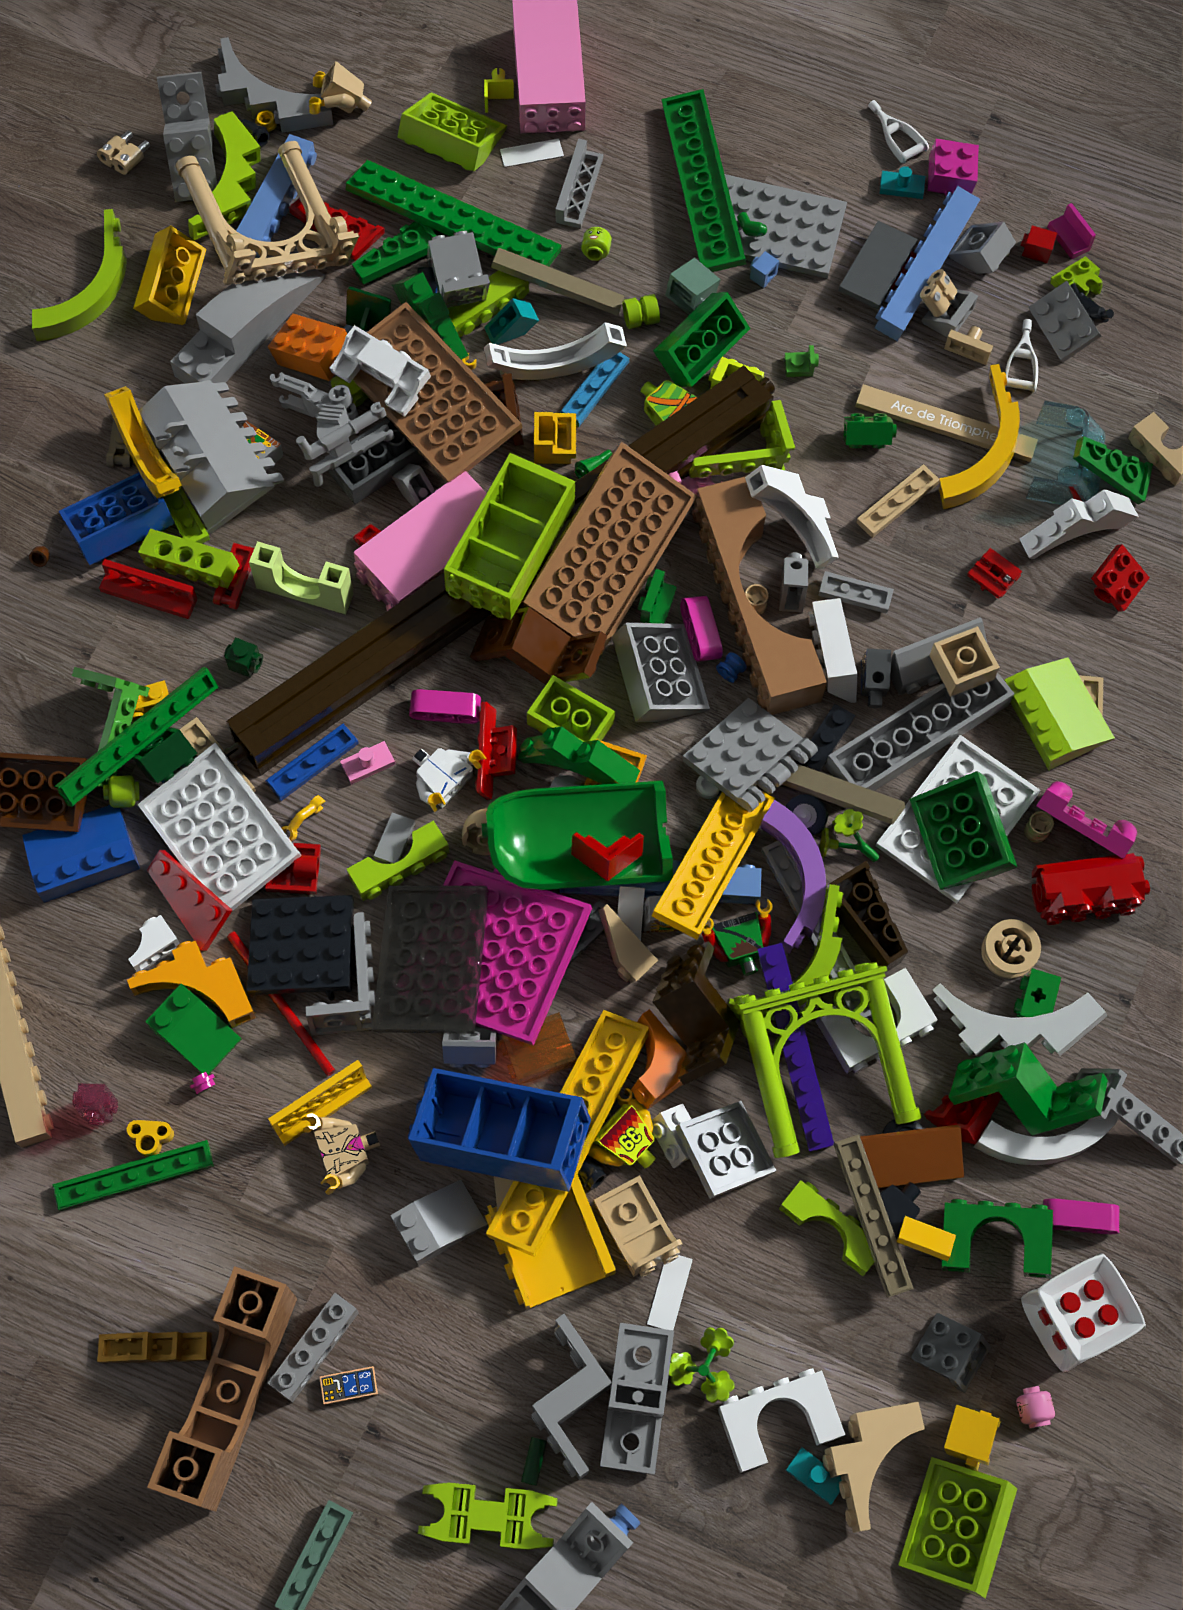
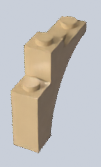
M919 1402L859 1412L849 1416L848 1430L855 1443L834 1446L824 1450L823 1465L826 1471L829 1472L830 1478L841 1476L842 1481L839 1482L840 1493L843 1499L846 1498L848 1510L845 1512L848 1526L852 1527L853 1533L871 1529L869 1520L870 1490L875 1473L886 1454L902 1439L913 1433L925 1430Z

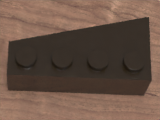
M866 860L829 883L840 886L839 892H843L841 907L836 908L835 915L839 917L841 923L872 963L877 962V966H887L889 971L903 961L908 950L896 923H893L890 917L888 905L883 901L879 893V886L876 879H873L869 871L870 866Z

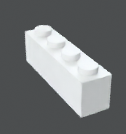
M841 598L812 602V612H808L809 625L814 626L815 629L812 631L813 644L818 645L819 648L816 650V654L823 667L822 670L827 681V690L837 697L850 703H855L857 695V670Z

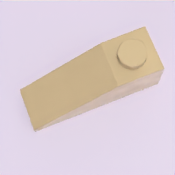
M606 904L598 911L614 965L618 968L617 973L626 982L628 980L630 983L636 982L658 960L609 905Z

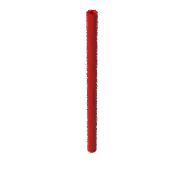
M235 931L231 932L227 938L248 966L249 950ZM268 994L327 1076L332 1075L336 1070L281 994Z

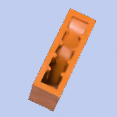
M650 1009L644 1012L637 1021L649 1027L648 1037L645 1041L647 1052L646 1069L631 1089L636 1100L643 1104L647 1110L683 1085L678 1079V1075L682 1067L681 1064L686 1056L685 1050Z

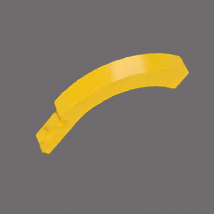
M999 364L990 365L989 380L999 419L998 436L989 452L978 463L961 473L939 479V493L943 509L964 504L987 491L1003 475L1014 455L1018 439L1020 411L1018 402H1012L1010 392L1005 390L1007 378L1005 372H1001Z

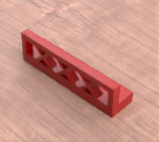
M104 559L102 567L105 575L99 586L100 592L182 618H190L198 600L193 586Z

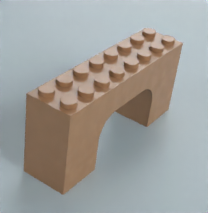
M234 1266L213 1319L219 1325L218 1340L197 1396L180 1432L177 1434L169 1431L147 1488L211 1511H217L297 1301L296 1296L286 1284Z

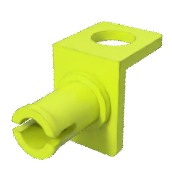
M497 68L493 69L491 73L492 79L484 80L485 113H488V99L514 98L513 79H505V71L499 68V74H497Z

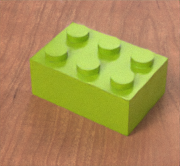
M554 675L527 712V725L539 732L544 733L547 728L562 726L583 742L602 741L614 724L615 719L614 710Z

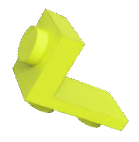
M722 357L717 368L713 367L708 380L711 381V388L727 376H730V374L742 367L743 364L738 363L734 359ZM745 365L758 381L764 377V372L758 368Z

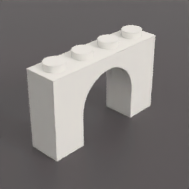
M906 968L885 978L884 983L889 1002L897 1016L896 1030L902 1049L912 1043L911 1038L917 1035L924 1037L931 1033L938 1019ZM827 1015L816 1018L815 1022L846 1074L852 1070L855 1073L862 1071L868 1067L867 1062L875 1058L877 1061H880L873 1037L859 1032L850 1018L839 1015Z
M812 1368L799 1373V1379L790 1382L788 1377L773 1382L774 1388L764 1391L763 1386L748 1391V1397L739 1400L736 1395L722 1402L723 1406L718 1408V1412L740 1473L768 1463L758 1435L757 1420L762 1408L770 1402L784 1400L798 1406L807 1418L816 1446L845 1435L822 1371L815 1373Z

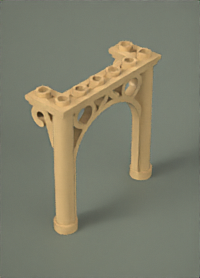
M288 141L282 144L278 149V153L305 209L306 225L297 235L282 241H258L234 230L224 219L195 156H185L177 161L175 167L180 177H183L226 271L223 280L225 285L241 284L250 280L259 281L273 276L281 277L295 272L303 273L312 269L321 270L329 266H342L348 262L359 235L353 231L348 232L346 221L342 216L331 217L303 160L302 150L297 141ZM313 223L318 232L310 230ZM304 239L315 241L319 247L307 248L302 241ZM296 247L299 253L290 254ZM256 252L260 255L259 258H255ZM267 255H272V256H274V257H271V258H266Z

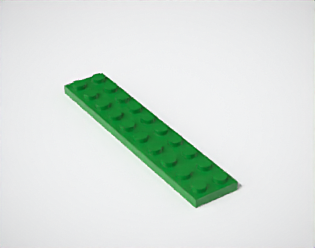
M704 89L661 99L699 262L711 272L746 265L744 250Z
M369 160L346 182V191L450 237L459 231L473 232L476 247L494 256L499 247L549 267L561 252V244Z

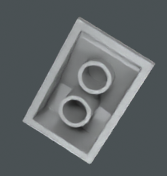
M462 1180L420 1198L390 1215L418 1267L487 1226L486 1221Z

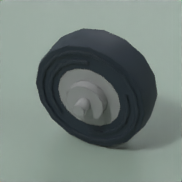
M800 794L793 797L786 804V808L801 820L813 837L820 834L825 828L828 821V811L825 804L819 798L810 794Z

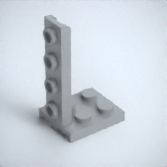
M358 912L354 915L358 1001L342 1000L336 1004L318 1002L312 1006H306V1018L312 1036L373 1030L371 1006H375L376 1003L374 990L370 991L369 983L374 982L373 967H368V959H373L372 945L367 944V936H371L370 921H365L363 912Z
M1080 1069L1075 1081L1102 1072L1108 1079L1101 1116L1090 1119L1105 1120L1110 1112L1170 1160L1177 1164H1183V1133L1122 1086L1127 1077L1125 1072L1121 1069Z

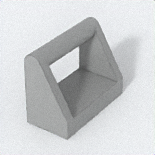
M957 289L955 296L961 305L950 320L936 318L929 310L923 317L922 323L948 338L950 331L958 332L972 313L978 295L970 291Z

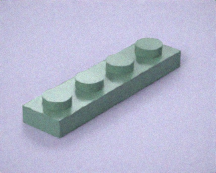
M328 1500L275 1607L280 1610L306 1609L354 1514L353 1512Z

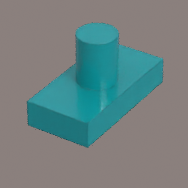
M907 166L901 167L899 173L882 171L879 194L923 199L926 176L912 174L911 168Z
M801 1447L785 1471L831 1505L840 1493L839 1482L842 1481L841 1477L830 1478V1474L824 1468L823 1463Z

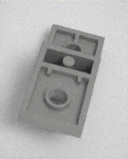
M620 1323L600 1467L655 1475L674 1337L673 1330ZM641 1347H645L651 1352V1359L646 1363L639 1362L635 1356V1352ZM633 1434L638 1438L639 1445L635 1450H628L624 1447L623 1439L626 1435Z

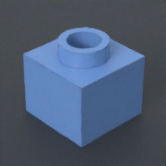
M765 251L760 257H756L750 265V279L764 288L777 275L779 260Z

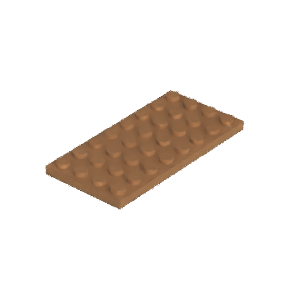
M407 302L366 332L380 341L382 339L387 341L396 351H404L413 361L429 370L430 379L417 394L418 401L405 417L385 404V400L393 388L361 369L353 378V381L373 403L380 402L381 407L385 409L386 417L446 482H451L465 471L468 472L523 428L522 423Z
M623 442L618 443L521 603L536 611L571 637L602 631L607 635L604 644L605 650L697 495Z

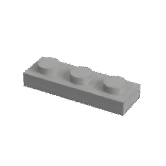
M825 571L818 596L829 599L841 598V602L887 614L894 589Z

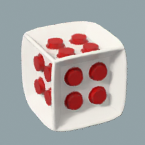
M1103 1253L1062 1272L1044 1283L1040 1288L1029 1291L1021 1298L1030 1324L1046 1352L1062 1372L1069 1371L1080 1363L1109 1350L1146 1327L1141 1310L1116 1267Z

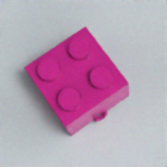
M936 139L929 154L927 191L945 193V196H947L949 191L953 194L957 186L972 194L978 179L979 145Z

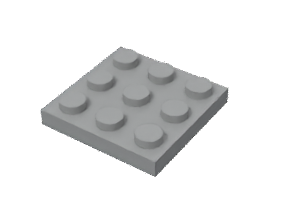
M742 1101L685 1121L675 1127L709 1199L769 1176L776 1171Z

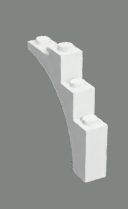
M941 983L933 989L937 995L934 998L936 1003L943 1010L948 1007L954 1014L951 1017L952 1021L960 1030L963 1027L966 1028L959 1034L963 1040L960 1045L969 1055L974 1052L977 1057L984 1054L1001 1038L1003 1041L1000 1044L1005 1049L1009 1045H1017L1023 1042L1030 1048L1042 1037L1044 1038L1041 1042L1051 1054L1056 1052L1061 1056L1107 1017L1105 1010L1089 993H1086L1074 1003L1052 1013L1035 1017L1010 1018L992 1015L967 1005L953 996Z

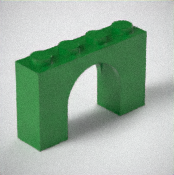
M952 1199L951 1203L945 1202L943 1230L956 1235L949 1260H942L943 1271L970 1273L971 1242L973 1236L985 1224L1003 1222L1013 1226L1023 1238L1024 1277L1051 1279L1053 1210L1048 1209V1206L1035 1204L1031 1208H1021V1205L1018 1203H1005V1206H994V1203L990 1201H978V1205L967 1204V1201L962 1199Z

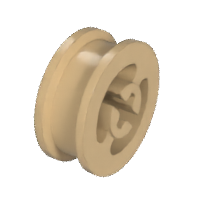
M1015 919L1003 920L995 924L985 936L981 947L982 958L987 968L995 975L1007 979L1019 978L1027 974L1037 963L1041 953V942L1036 931L1027 923ZM1003 934H1012L1007 937L1003 936ZM1019 937L1021 940L1005 962L1001 960L1015 938ZM1015 961H1017V962L1020 963V964H1009V963H1013V962H1015Z

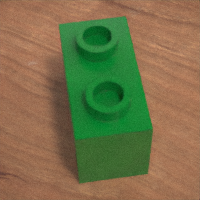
M1033 968L1027 975H1023L1019 989L1023 990L1021 999L1017 998L1013 1013H1017L1016 1018L1035 1017L1052 1013L1062 977ZM1033 995L1037 996V1001H1039L1038 1003L1034 1002L1035 997H1033Z

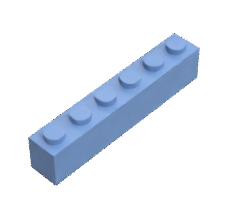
M289 134L285 143L288 141L298 142L302 150L303 160L309 169L311 165H314L317 157L314 143ZM279 154L236 230L240 234L254 240L271 242L273 234L279 230L282 217L286 216L289 211V204L292 199L297 197L296 189Z

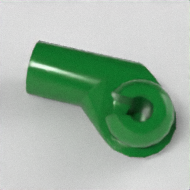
M742 212L737 216L745 235L754 237L766 235L767 227L765 224L750 221L746 212Z

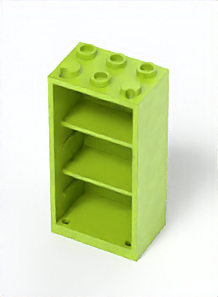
M510 453L444 568L446 592L456 599L462 598L469 601L476 608L487 609L498 618L505 617L511 620L575 505V481Z

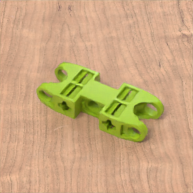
M440 1483L423 1486L422 1494L433 1495L435 1499L443 1503L444 1515L440 1521L431 1523L430 1526H418V1534L443 1542L470 1544L471 1530L501 1533L500 1547L529 1550L553 1547L554 1545L553 1538L542 1537V1534L533 1530L531 1518L536 1511L544 1509L545 1506L557 1507V1498L532 1490L506 1488L504 1502L475 1500V1485ZM462 1490H464V1491H463L462 1510L460 1511L461 1493H462ZM519 1495L517 1516H515L516 1496ZM459 1516H461L459 1538H457ZM514 1521H515V1522H516L515 1541H514V1543H512L513 1527H514Z

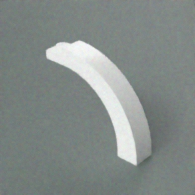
M604 322L590 334L562 346L541 350H519L488 343L484 347L488 367L500 370L501 377H503V374L512 373V379L540 380L566 376L594 367L618 354L627 345L623 328Z
M1109 1112L1105 1120L1089 1119L1075 1130L1049 1137H1033L1015 1133L991 1120L974 1145V1148L989 1156L1010 1163L1022 1165L1052 1164L1077 1156L1089 1149L1105 1136L1115 1125L1118 1118Z

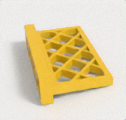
M356 1060L268 1118L284 1146L305 1133L303 1128L311 1126L309 1121H302V1118L308 1114H315L317 1117H329L372 1089V1085L366 1078L362 1064L359 1060Z

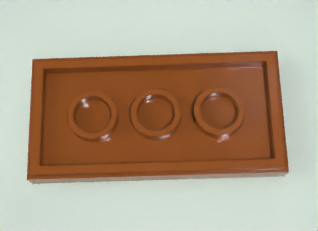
M959 1125L860 1136L878 1188L889 1187L892 1184L898 1186L906 1185L909 1182L914 1184L964 1177L961 1127Z

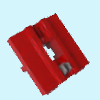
M990 548L975 563L974 567L970 569L967 576L978 583L982 591L986 589L999 599L1020 578L1022 570ZM990 571H996L997 573H999V577L995 576Z

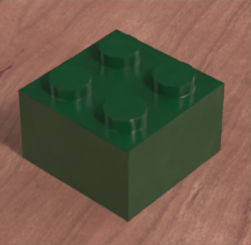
M169 727L132 757V759L148 780L157 784L159 782L163 784L174 776L173 772L180 766L185 768L194 761L193 756L197 752L179 729Z

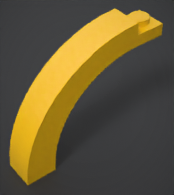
M125 386L104 394L122 439L138 471L154 496L158 499L178 491L179 487L182 486L179 477L168 468L159 454L143 422L131 390Z

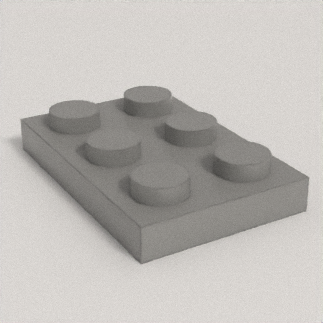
M1067 281L1028 307L1062 362H1065L1102 337Z

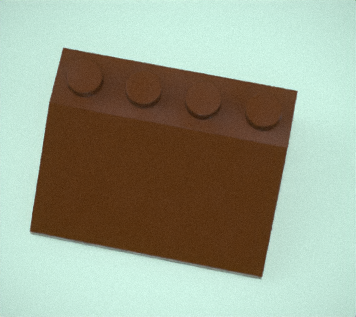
M0 752V827L79 832L88 794L71 807L67 805L55 785L82 765L87 759Z

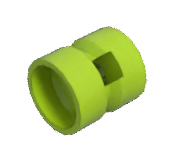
M655 294L644 295L640 298V301L635 297L622 301L624 320L628 329L641 327L642 322L649 325L660 322L659 306Z

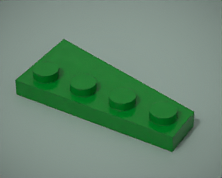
M415 221L409 226L406 224L399 229L400 233L396 236L385 239L381 247L378 249L373 248L352 264L353 271L364 285L427 255L428 241H431L437 235L430 227Z
M1085 436L1077 439L1073 455L1074 460L1138 505L1145 502L1153 463L1148 461L1143 463L1135 456L1128 457L1123 455L1120 450L1107 449L1105 444Z

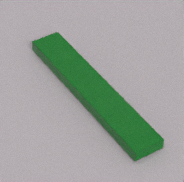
M205 1140L55 1183L52 1186L57 1209L63 1211L214 1167L209 1142Z

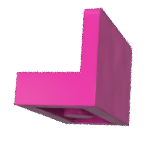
M1072 203L1067 205L1064 215L1050 221L1047 226L1050 231L1057 232L1056 240L1071 259L1090 251L1096 236Z

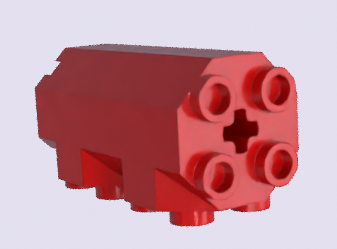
M1134 853L1126 854L1124 859L1115 855L1036 865L1032 870V878H1036V884H1032L1035 909L1037 912H1042L1040 917L1047 921V925H1057L1062 923L1063 920L1070 919L1072 922H1081L1087 919L1086 914L1094 913L1096 919H1105L1110 917L1111 914L1118 913L1121 916L1132 915L1135 913V908L1140 907L1145 901V895L1150 894V884L1148 880H1145L1143 873L1144 860L1142 856H1135Z

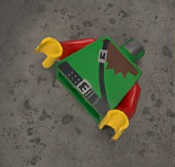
M767 899L768 905L764 909L760 908V901H756L755 905L760 912L759 915L757 912L717 924H714L713 920L709 918L703 929L702 937L704 943L709 941L715 948L712 955L720 962H725L728 967L740 964L744 976L758 972L754 961L759 959L757 949L769 945L772 932L771 915L768 914L772 910V903L769 899Z

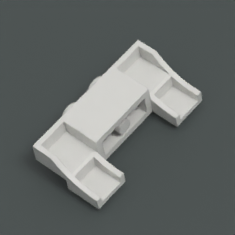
M355 325L346 335L340 353L330 366L332 373L348 383L353 380L361 369L393 388L385 400V404L404 417L418 401L417 394L431 377L429 370L413 361L407 353L401 350L399 352L396 351L387 341L383 339L380 341Z

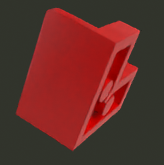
M576 832L572 835L571 855L606 881H609L642 856L644 836L638 833L632 839H629L624 835L607 848L590 835L584 838Z

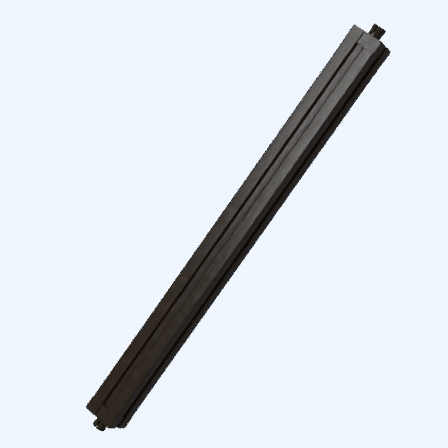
M743 365L730 374V376L628 446L666 474L677 471L680 478L684 479L689 476L693 460L696 457L720 455L760 428L766 417V411H768L774 398L772 395L775 392L774 384L772 381L768 382L770 379L767 377H763L758 381ZM608 460L575 482V505L532 583ZM443 572L259 700L228 719L226 722L235 744L224 750L225 755L234 766L248 758L259 774L263 775L283 759L483 621L492 612L484 608H476L469 601L462 598L456 599L446 592Z

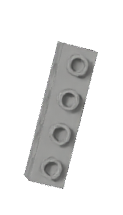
M334 1293L269 1380L268 1384L293 1403L359 1314L358 1310Z

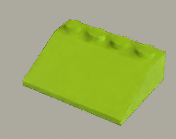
M431 92L402 113L397 137L409 145H416L424 149L427 153L443 157L445 161L459 164L465 170L475 171L484 164L506 131L507 125Z
M1068 657L1025 669L1004 680L1014 692L1010 703L1048 770L1115 739Z
M931 1457L899 1566L986 1599L1017 1488L1007 1480Z

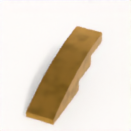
M135 1332L99 1334L97 1362L154 1363L210 1361L212 1333Z

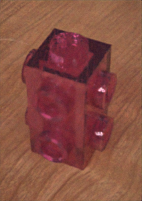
M78 1083V1090L74 1091L72 1100L73 1107H76L77 1112L91 1125H104V1121L112 1122L113 1114H116L118 1110V1099L115 1098L105 1084Z

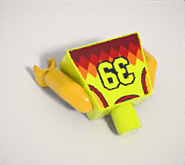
M626 1088L625 1094L629 1098L622 1099L620 1095L617 1096L618 1104L621 1106L620 1109L600 1129L587 1155L602 1164L616 1167L623 1164L631 1166L637 1160L645 1169L656 1159L647 1149L655 1140L652 1135L651 1115L636 1099L633 1100L632 1091Z

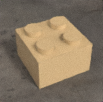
M978 626L934 643L929 655L950 697L994 680L1000 668Z

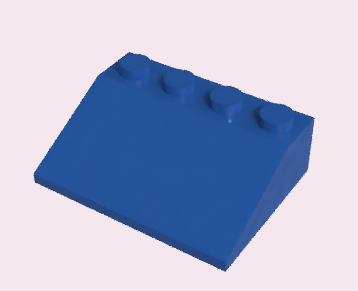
M140 472L59 511L89 565L101 562L104 558L116 552H121L136 542L144 541L150 529L164 531L169 526L175 524L162 497L157 499Z
M110 805L83 814L79 832L36 830L22 835L31 875L37 893L44 903L140 869L121 809L112 808Z

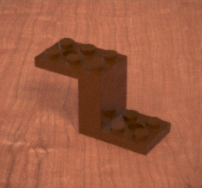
M526 607L517 609L511 620L505 617L498 618L495 615L487 616L470 658L479 662L505 656L545 685L553 675L564 682L591 678L594 674L599 656L604 650L607 635L602 631L570 637L536 611Z

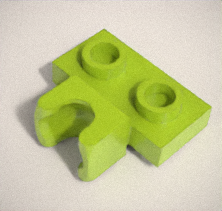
M1086 256L1052 276L1050 284L1055 288L1065 281L1069 284L1075 283L1079 292H1083L1086 296L1089 291L1099 295L1103 285L1102 280L1098 277L1100 268Z

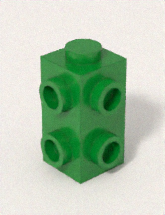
M853 413L850 417H844L843 440L850 448H862L863 445H872L873 448H885L886 445H892V438H896L897 426L893 424L891 417H887V414L876 413L873 417H864V414Z

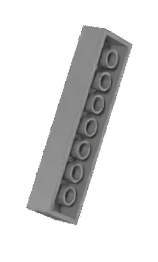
M998 673L994 680L951 697L944 683L831 753L828 756L825 767L833 777L875 791L951 743L959 735L962 736L1009 706L1014 692Z

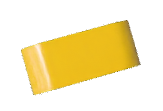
M133 1120L127 1126L128 1135L132 1140L136 1141V1148L144 1157L159 1154L162 1144L170 1142L174 1137L173 1129L166 1122ZM141 1127V1131L138 1134H133L134 1128ZM163 1128H166L167 1133L163 1136H160L159 1131ZM147 1138H153L155 1140L154 1147L147 1151L143 1150L142 1142Z

